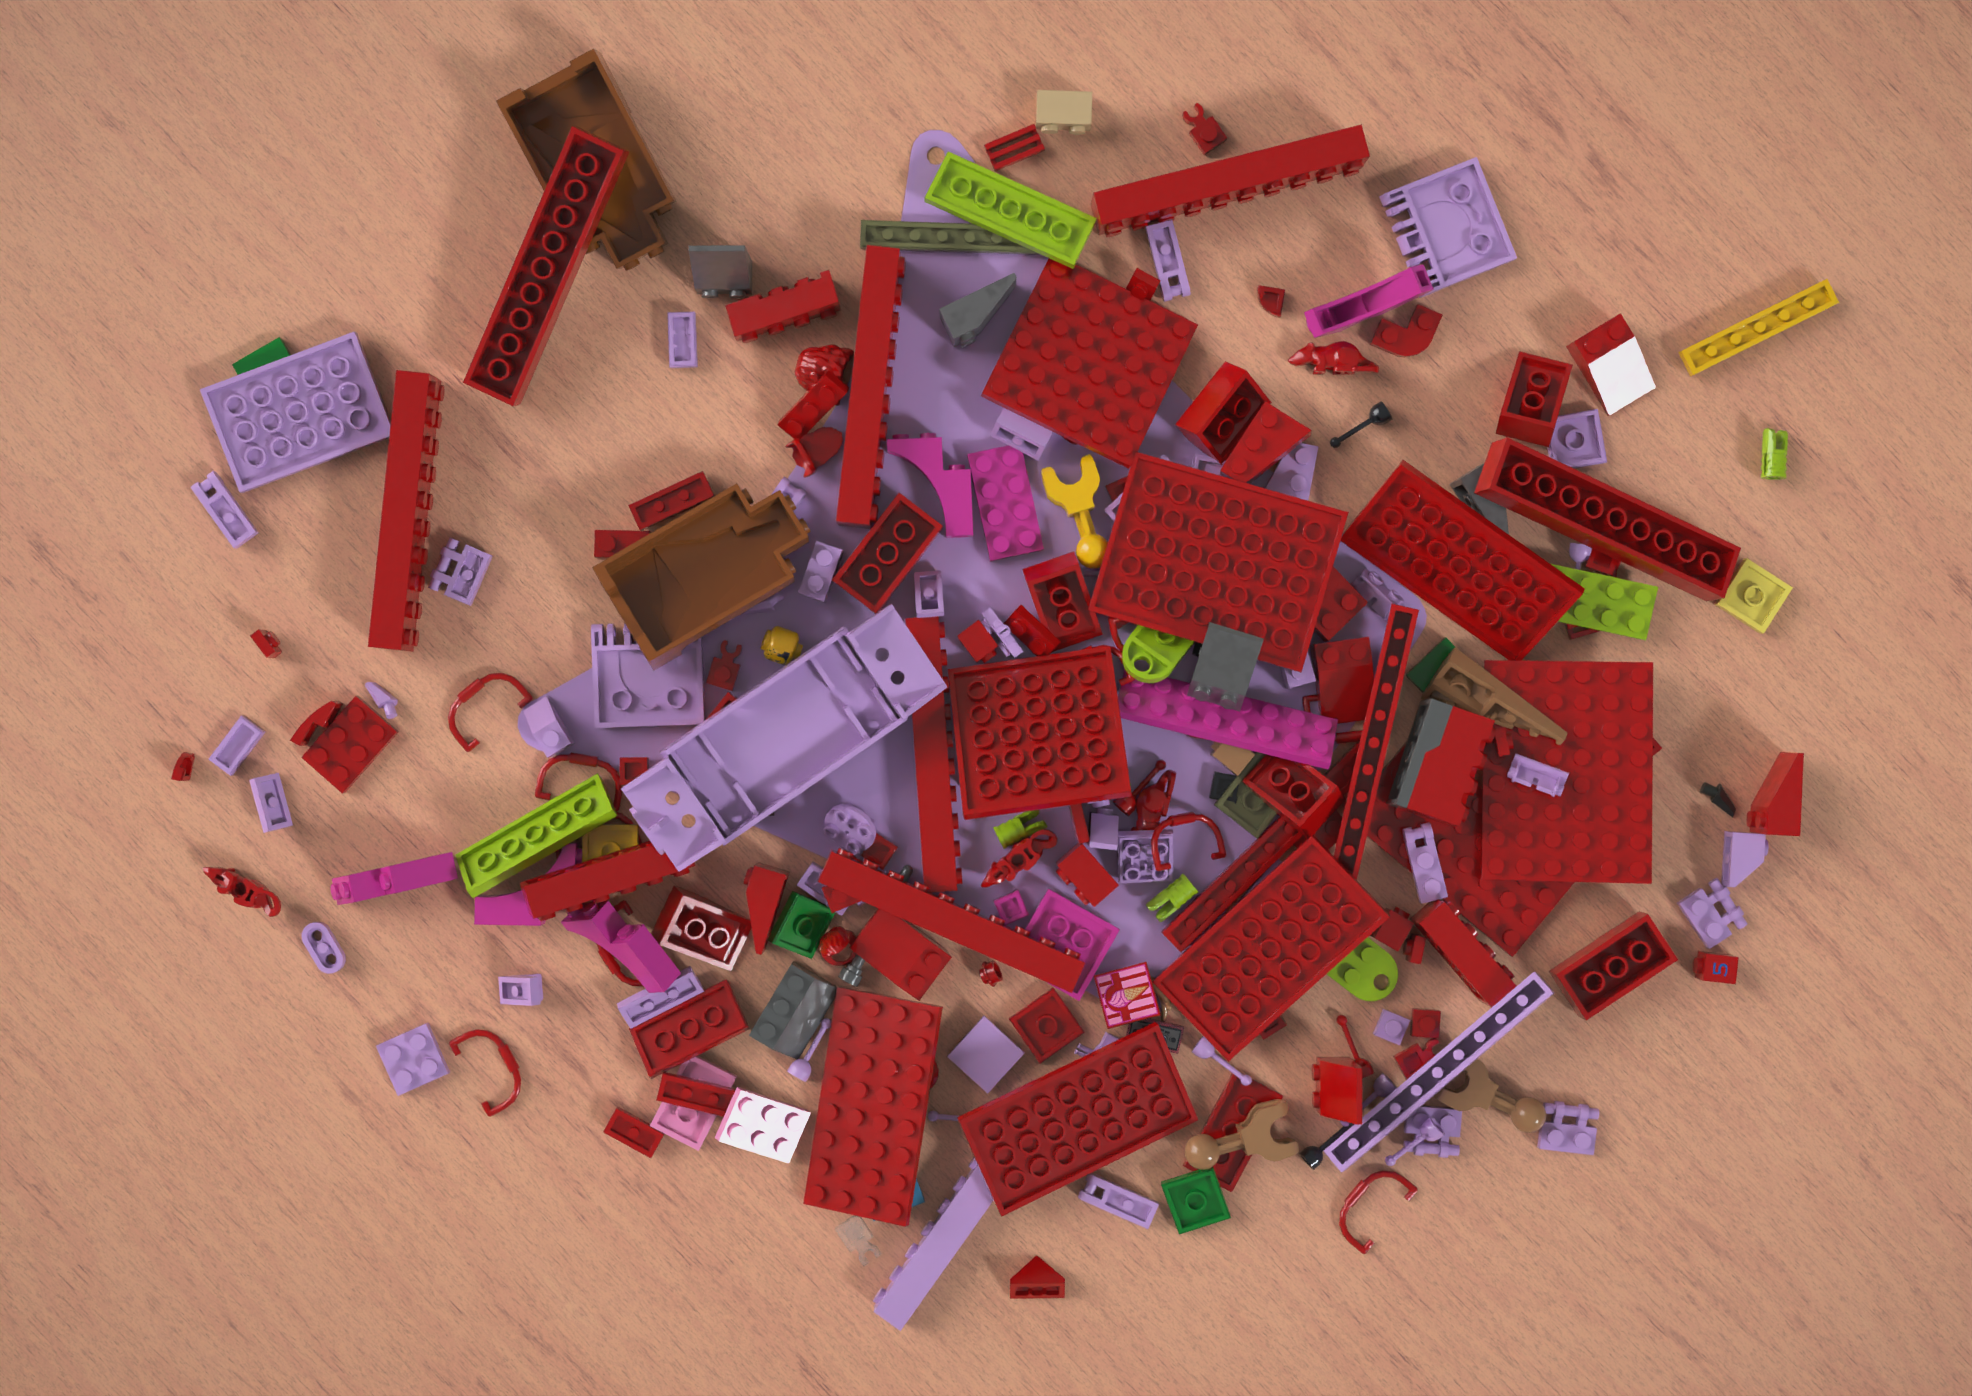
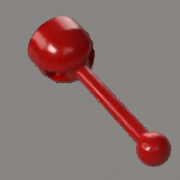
M1164 760L1156 762V767L1132 792L1131 797L1117 798L1113 801V804L1126 816L1129 817L1134 812L1137 802L1136 796L1159 771L1166 768Z
M1339 1015L1336 1018V1022L1342 1027L1355 1059L1354 1061L1362 1068V1079L1374 1074L1371 1063L1359 1057L1346 1025V1016Z

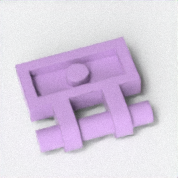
M449 538L446 547L443 546L440 554L442 556L436 570L433 569L430 577L432 579L428 588L438 592L442 582L448 584L444 595L471 606L493 556L469 545H465L462 554L456 552L460 541ZM453 559L458 563L451 577L446 572Z
M1718 878L1708 883L1713 890L1709 895H1706L1702 888H1698L1677 902L1691 926L1708 949H1711L1732 935L1727 927V924L1733 921L1738 929H1742L1748 924L1743 917L1744 912L1740 906L1734 904L1729 896L1730 891L1726 886H1722ZM1717 901H1720L1726 910V913L1721 916L1713 905Z
M1554 1101V1103L1544 1102L1543 1106L1546 1114H1552L1551 1121H1545L1542 1128L1539 1129L1537 1147L1544 1150L1594 1155L1597 1128L1587 1126L1586 1124L1588 1119L1598 1120L1599 1109L1589 1108L1586 1104L1571 1106L1565 1105L1564 1102ZM1564 1116L1576 1117V1123H1562V1118Z
M1422 1105L1405 1120L1404 1132L1414 1134V1139L1421 1135V1125L1430 1117H1433L1440 1124L1445 1133L1444 1136L1438 1139V1143H1426L1423 1140L1408 1152H1414V1155L1423 1156L1424 1153L1438 1154V1157L1448 1158V1155L1459 1156V1145L1449 1144V1137H1460L1462 1111L1448 1107ZM1404 1141L1403 1148L1412 1141Z

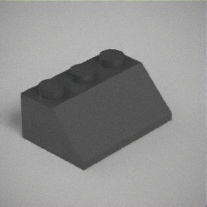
M793 961L749 1036L772 1050L799 1059L835 999L837 986Z

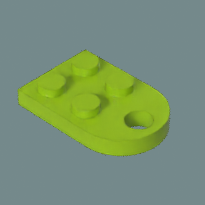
M1137 625L1124 644L1122 651L1123 666L1130 676L1140 682H1160L1173 672L1195 642ZM1138 660H1144L1149 664V669L1144 672L1138 671L1134 663Z
M1367 937L1330 970L1327 975L1357 998L1364 1001H1378L1388 996L1395 988L1398 980V968L1393 957ZM1384 974L1387 976L1388 984L1384 989L1375 988L1374 979L1377 975Z

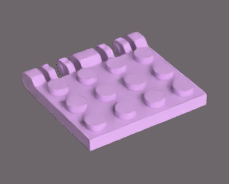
M1477 157L1379 196L1383 207L1395 204L1401 200L1404 201V203L1385 211L1387 217L1396 216L1405 210L1409 213L1410 219L1400 221L1392 226L1393 232L1396 233L1411 226L1415 228V230L1396 238L1403 256H1407L1423 249L1424 254L1407 260L1406 265L1407 267H1413L1427 260L1431 268L1426 271L1428 277L1434 276L1435 278L1431 280L1434 290L1419 298L1517 259Z
M614 623L607 625V645H604V625H591L594 728L698 725L705 721L703 636L687 645L681 651L682 655L653 671L638 644H632L633 636L626 624L623 627L624 645H615L616 628Z

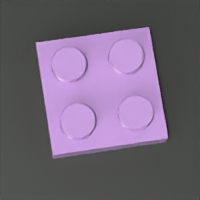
M425 1023L376 1045L398 1096L450 1073L429 1023Z

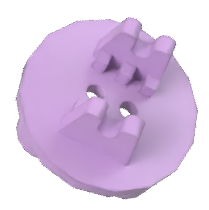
M849 802L846 805H836L826 814L823 834L837 845L852 852L854 855H858L874 843L876 830L873 823L875 820Z

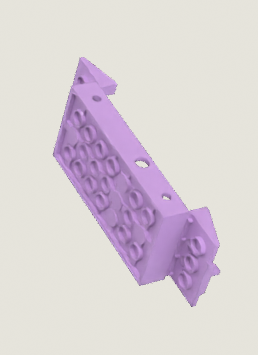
M890 604L851 632L846 627L840 628L660 751V755L663 758L662 761L623 786L621 790L633 806L629 809L632 816L660 855L666 853L680 872L722 844L725 846L907 721L908 716L945 690L947 685L893 605ZM885 648L888 651V658L885 661H878L876 659L875 652L877 649ZM895 671H901L904 675V680L900 684H894L891 681V675ZM675 791L679 794V801L676 804L667 803L665 796L668 792ZM691 814L695 817V824L692 827L683 826L681 820L684 815Z

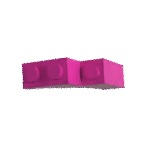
M1424 264L1413 266L1360 291L1304 312L1307 319L1306 324L1314 338L1341 332L1368 318L1377 317L1434 289Z
M922 433L920 438L909 439V434L892 435L893 439H887L888 454L898 456L914 465L934 487L944 512L946 538L973 537L971 469H965V465H949V470H943L942 437H936V433Z
M571 842L564 846L557 861L547 873L581 863L582 848H580V842ZM522 890L508 894L478 895L475 897L474 925L541 926L545 924V920L533 919L529 914Z
M449 852L332 878L333 884L330 886L332 898L337 901V905H343L458 879L453 853Z
M593 901L582 903L583 908L567 912L568 915L561 921L566 930L590 939L615 956L636 976L649 993L665 992L681 974L645 925H627L609 901L595 904Z

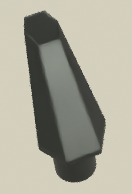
M1704 782L1700 792L1711 796V802L1715 803L1733 818L1736 807L1722 785L1719 783L1715 787Z

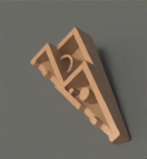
M1456 647L1441 663L1421 696L1422 700L1435 699L1495 720L1494 724L1513 729L1515 726L1528 730L1529 735L1534 737L1540 734L1555 739L1558 745H1561L1567 736L1565 730Z

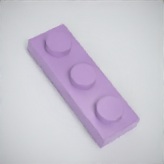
M691 966L681 970V974L665 992L649 993L644 989L617 1003L618 1010L630 1029L704 992L703 986Z

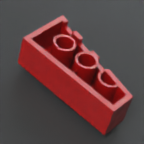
M830 271L820 272L821 278L817 280L809 279V277L797 280L794 288L791 289L788 286L774 288L767 293L768 297L763 298L762 294H757L725 305L735 339L737 341L742 340V343H749L757 340L760 334L768 332L769 336L784 332V327L794 325L795 328L809 325L811 319L821 317V320H827L836 317V312L841 311Z

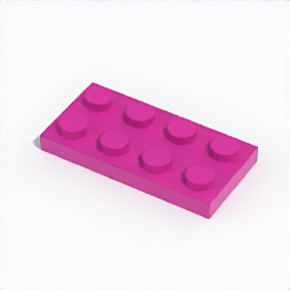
M1008 445L967 454L990 562L1044 550L1023 452Z

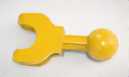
M1088 454L1081 458L1082 477L1075 484L1066 485L1060 482L1052 467L1042 468L1041 477L1048 500L1062 507L1068 518L1074 516L1081 538L1076 546L1078 561L1087 568L1096 569L1102 565L1108 541L1103 536L1096 534L1089 512L1094 510L1095 507L1093 496L1098 490L1100 476L1093 457Z

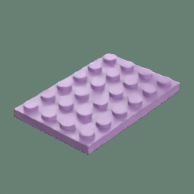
M355 331L200 389L240 493L250 491L383 441L390 436L391 420L358 334Z

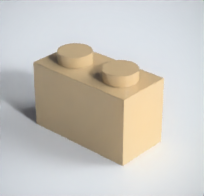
M1037 90L1036 129H1040L1045 134L1058 133V130H1069L1070 134L1082 135L1085 134V131H1090L1092 92Z

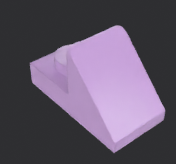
M941 570L914 572L917 618L944 616Z
M541 974L498 977L500 1004L525 1006L541 1004L543 1000Z

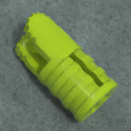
M1766 428L1763 431L1761 479H1786L1788 432L1779 430L1775 433V430Z
M1039 810L1025 811L1013 819L993 827L1003 849L1032 836L1036 831L1048 827L1044 820L1033 823L1026 828L1023 827L1022 824L1040 814Z
M1181 874L1166 889L1164 888L1147 902L1146 906L1149 910L1154 911L1165 904L1156 913L1158 921L1163 922L1178 910L1181 905L1185 904L1187 900L1199 892L1188 878Z

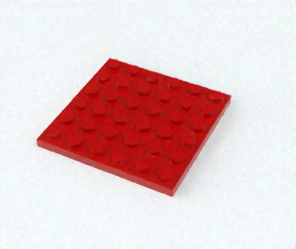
M1048 258L988 379L981 397L1129 469L1134 460L1135 451L1138 452L1198 324L1146 298L1138 299L1132 295L1131 291L1075 264L1072 269Z
M1111 646L948 669L964 820L1132 796Z

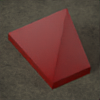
M1036 1255L1010 1279V1299L1065 1298V1278Z

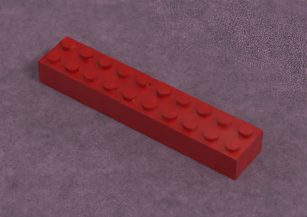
M1361 124L1093 192L1091 208L1093 216L1097 218L1096 228L1098 235L1105 234L1106 237H1113L1121 234L1122 229L1132 227L1133 231L1144 229L1150 222L1158 221L1161 223L1175 220L1174 216L1185 214V217H1192L1200 214L1201 209L1211 207L1212 211L1227 207V203L1236 200L1238 204L1247 203L1254 200L1253 196L1264 194V197H1270L1279 194L1280 189L1290 187L1291 190H1298L1307 186V182L1316 180L1317 184L1333 180L1335 175L1343 174V177L1358 174L1359 169L1364 167L1370 154Z
M571 127L463 383L511 406L521 404L630 151L580 127Z
M867 245L836 516V522L839 526L871 529L872 523H876L878 519L879 507L878 504H874L875 496H880L882 480L881 477H877L878 468L883 469L885 452L884 449H880L881 441L886 442L888 429L887 422H883L884 414L889 415L891 403L890 394H886L887 387H892L894 376L893 367H889L890 360H895L897 349L896 340L892 338L893 333H898L900 322L899 312L895 311L896 305L901 306L903 289L902 285L899 284V278L904 279L906 268L905 257H901L899 248Z
M396 370L368 647L414 652V646L417 647L419 643V630H416L417 619H420L422 615V603H419V594L423 592L425 586V577L422 576V565H426L428 550L424 548L425 537H429L431 528L430 521H427L428 510H432L433 494H430L431 483H434L436 479V467H433V458L437 456L439 450L436 429L441 427L442 414L438 412L439 401H443L445 392L444 385H441V380L430 373Z
M1508 437L1491 443L1474 494L1706 602L1725 598L1741 547Z

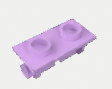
M1365 568L1361 574L1363 579L1358 576L1351 583L1367 602L1373 596L1378 599L1371 607L1384 620L1389 617L1391 604L1405 606L1402 603L1404 600L1401 595L1392 589L1390 591L1382 584L1384 582L1383 579L1375 571L1370 572Z
M1515 754L1507 777L1512 779L1511 782L1515 781L1529 787L1532 784L1537 785V790L1554 797L1555 795L1561 796L1569 773Z

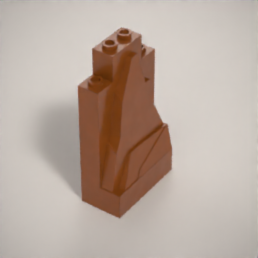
M593 48L569 61L571 65L525 90L519 88L496 100L543 190L547 186L572 126L580 127L630 151L586 254H589L600 248L599 242L602 241L616 269L624 267L625 271H628L640 265L638 259L646 255L651 259L664 252L663 246L667 245L668 242L653 214L657 212L658 216L672 210L671 204L676 202V199L631 115L632 112L602 53Z
M736 483L592 567L653 671L682 655L681 651L687 645L795 582L793 574L796 573V569L789 558L784 560L783 557L809 543V536L807 534L811 531L803 518L798 520L793 512L796 506L789 495L784 497L779 490L751 506L750 504L754 502L746 488L741 490Z

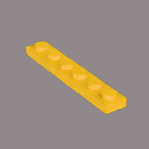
M1825 279L1678 353L1691 377L1838 304L1839 301L1828 279Z

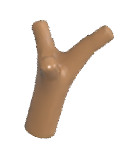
M1153 983L1155 994L1161 1006V1021L1165 1022L1168 1011L1172 1009L1171 1004L1173 1003Z

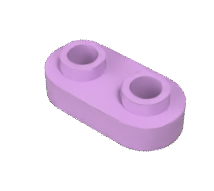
M323 922L308 924L303 929L301 937L319 970L327 974L341 970L345 965L346 956L329 926ZM316 930L322 933L321 940H317L314 937ZM330 954H333L336 957V962L334 964L328 961V956Z

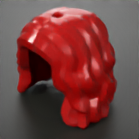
M835 344L806 348L800 353L794 371L799 385L808 391L828 370L842 381L844 369L848 361L854 356V351L849 348H840Z

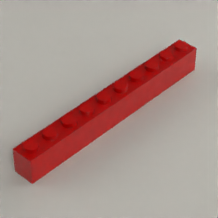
M1391 604L1334 852V857L1356 880L1419 613L1418 609Z
M938 616L905 618L906 626L947 685L945 690L912 713L924 884L930 887L928 891L930 893L957 891V884H963L962 868H956L955 857H961L960 840L954 841L953 831L959 829L958 813H952V802H957L956 785L950 786V775H955L954 758L948 759V748L953 747L952 731L946 730V720H951L950 704H945L944 693H949L948 676H943L942 666L947 665L946 649H941L940 638H945L944 622H939Z
M839 847L837 851L831 849L818 878L819 883L1070 993L1073 992L1085 965L1083 959H1080L1081 953L1068 947L1065 948V951L1055 948L1056 942L1043 936L1040 937V940L1030 937L1031 931L1018 925L1014 929L1004 925L1006 920L990 914L989 918L979 914V908L965 903L964 907L954 903V897L940 892L939 896L928 892L929 886L915 881L913 885L903 881L904 875L893 870H889L888 874L878 870L879 865L868 859L864 858L863 862L853 859L854 854L843 848Z

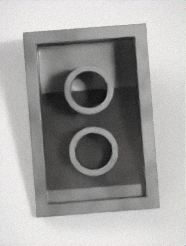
M745 245L689 246L694 287L698 294H702L703 298H718V294H729L730 298H745L746 294H752V260Z
M1015 273L939 309L940 319L954 347L960 345L961 348H964L976 341L975 337L982 332L1016 288L1017 277Z
M1484 463L1450 484L1462 502L1509 534L1506 508L1474 494Z
M1210 622L1187 695L1200 701L1220 705L1226 709L1240 711L1264 639Z

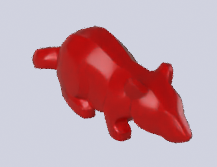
M1346 341L1315 347L1313 342H1309L1306 347L1298 350L1288 359V362L1294 366L1307 364L1315 366L1313 375H1323L1326 373V369L1332 370L1333 375H1354L1355 372L1379 373V365L1363 357L1355 345Z
M1165 771L1156 784L1148 786L1140 792L1136 802V827H1132L1131 831L1154 830L1159 825L1161 816H1167L1176 779L1175 771ZM1168 781L1167 791L1165 792V786Z
M1042 829L1036 831L1030 838L1016 843L1006 856L1002 857L998 862L993 861L991 868L982 881L981 887L987 888L999 884L1005 879L1012 881L1019 871L1031 869L1042 856L1043 849H1050L1057 845L1058 838L1056 834L1051 830ZM1039 835L1049 836V839L1041 840L1036 839L1035 837Z
M203 867L205 875L217 885V892L231 894L236 904L250 908L262 907L269 917L277 916L280 913L281 901L274 892L269 891L260 881L242 877L235 872V868Z

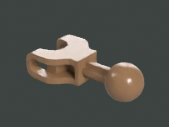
M1476 1059L1464 1070L1466 1075L1465 1082L1460 1088L1451 1090L1443 1087L1433 1096L1438 1101L1457 1111H1467L1474 1107L1488 1110L1491 1105L1511 1115L1514 1126L1526 1133L1538 1131L1546 1121V1110L1540 1101L1531 1097L1516 1100L1498 1091L1499 1085L1490 1080L1486 1066L1479 1059Z
M1274 1099L1254 1105L1249 1111L1246 1120L1236 1124L1238 1133L1214 1139L1207 1134L1193 1136L1185 1146V1157L1188 1163L1196 1169H1209L1217 1163L1220 1155L1242 1149L1247 1156L1259 1154L1265 1159L1274 1162L1298 1154L1300 1150L1299 1145L1294 1139L1289 1137L1274 1139L1270 1135V1128L1273 1122L1287 1115V1101Z

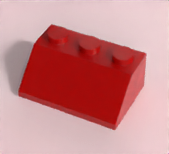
M1225 361L1175 425L1192 444L1222 465L1232 453L1263 403L1266 401L1271 404L1272 402L1247 370Z

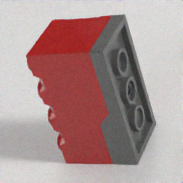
M1435 699L1421 700L1386 804L1445 825L1460 826L1461 822L1464 823L1470 809L1465 805L1468 795L1474 796L1478 787V780L1474 779L1477 769L1482 770L1487 760V754L1483 753L1486 742L1491 743L1496 733V728L1493 727L1495 720Z

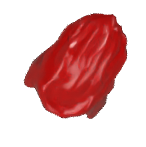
M821 427L814 432L805 434L800 439L792 440L785 446L786 448L793 449V459L798 466L805 469L804 478L815 474L819 466L825 464L831 457L837 454L843 442L842 432L833 427Z
M838 926L825 933L819 940V953L821 957L834 966H845L851 963L856 956V953L853 951L851 956L845 961H836L831 956L842 951L848 943L850 945L856 939L854 932Z

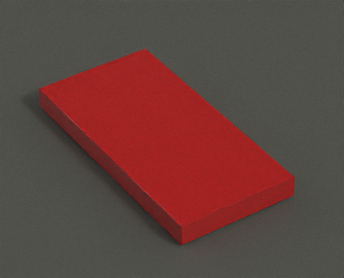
M725 979L689 1000L631 1029L629 1028V1031L649 1077L653 1079L663 1074V1072L749 1030L750 1027L729 981Z
M1232 1073L1200 1134H1207L1214 1139L1238 1133L1236 1124L1246 1120L1249 1111L1254 1105L1274 1099H1282L1283 1095L1252 1079L1250 1085L1244 1086L1241 1083V1079ZM1242 1149L1219 1156L1217 1163L1213 1167L1222 1188L1233 1192L1252 1155L1247 1156ZM1187 1159L1183 1164L1185 1168L1191 1171L1199 1170L1191 1166Z

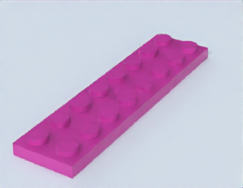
M1125 669L1122 678L1127 677ZM1168 677L1156 683H1144L1135 679L1133 682L1120 686L1118 702L1122 719L1327 770L1330 767L1338 723L1337 719L1249 697L1244 698L1240 711L1226 709L1220 705L1200 701L1188 696L1190 683Z

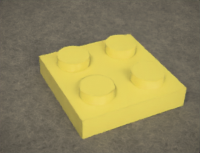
M1746 558L1743 559L1731 578L1725 598L1718 599L1715 605L1756 632L1764 634L1793 587Z

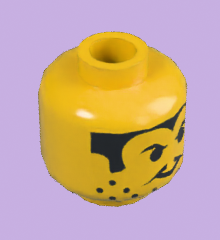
M774 626L772 630L767 629L760 649L764 651L763 654L766 659L787 665L792 659L800 656L803 645L799 643L798 633L781 626Z

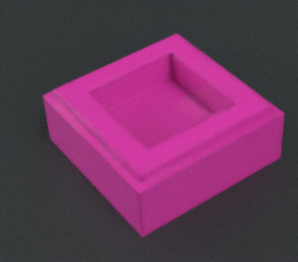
M1019 890L993 900L1000 917L1006 920L1005 926L1029 915Z

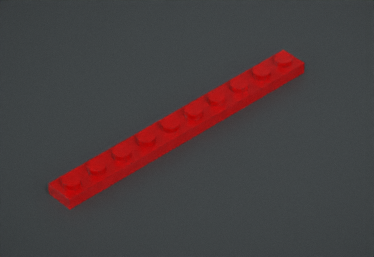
M1356 743L1324 774L1326 778L1338 786L1343 796L1349 791L1359 743ZM1279 817L1171 921L1161 933L1182 952L1276 862L1302 834L1290 826L1283 818Z

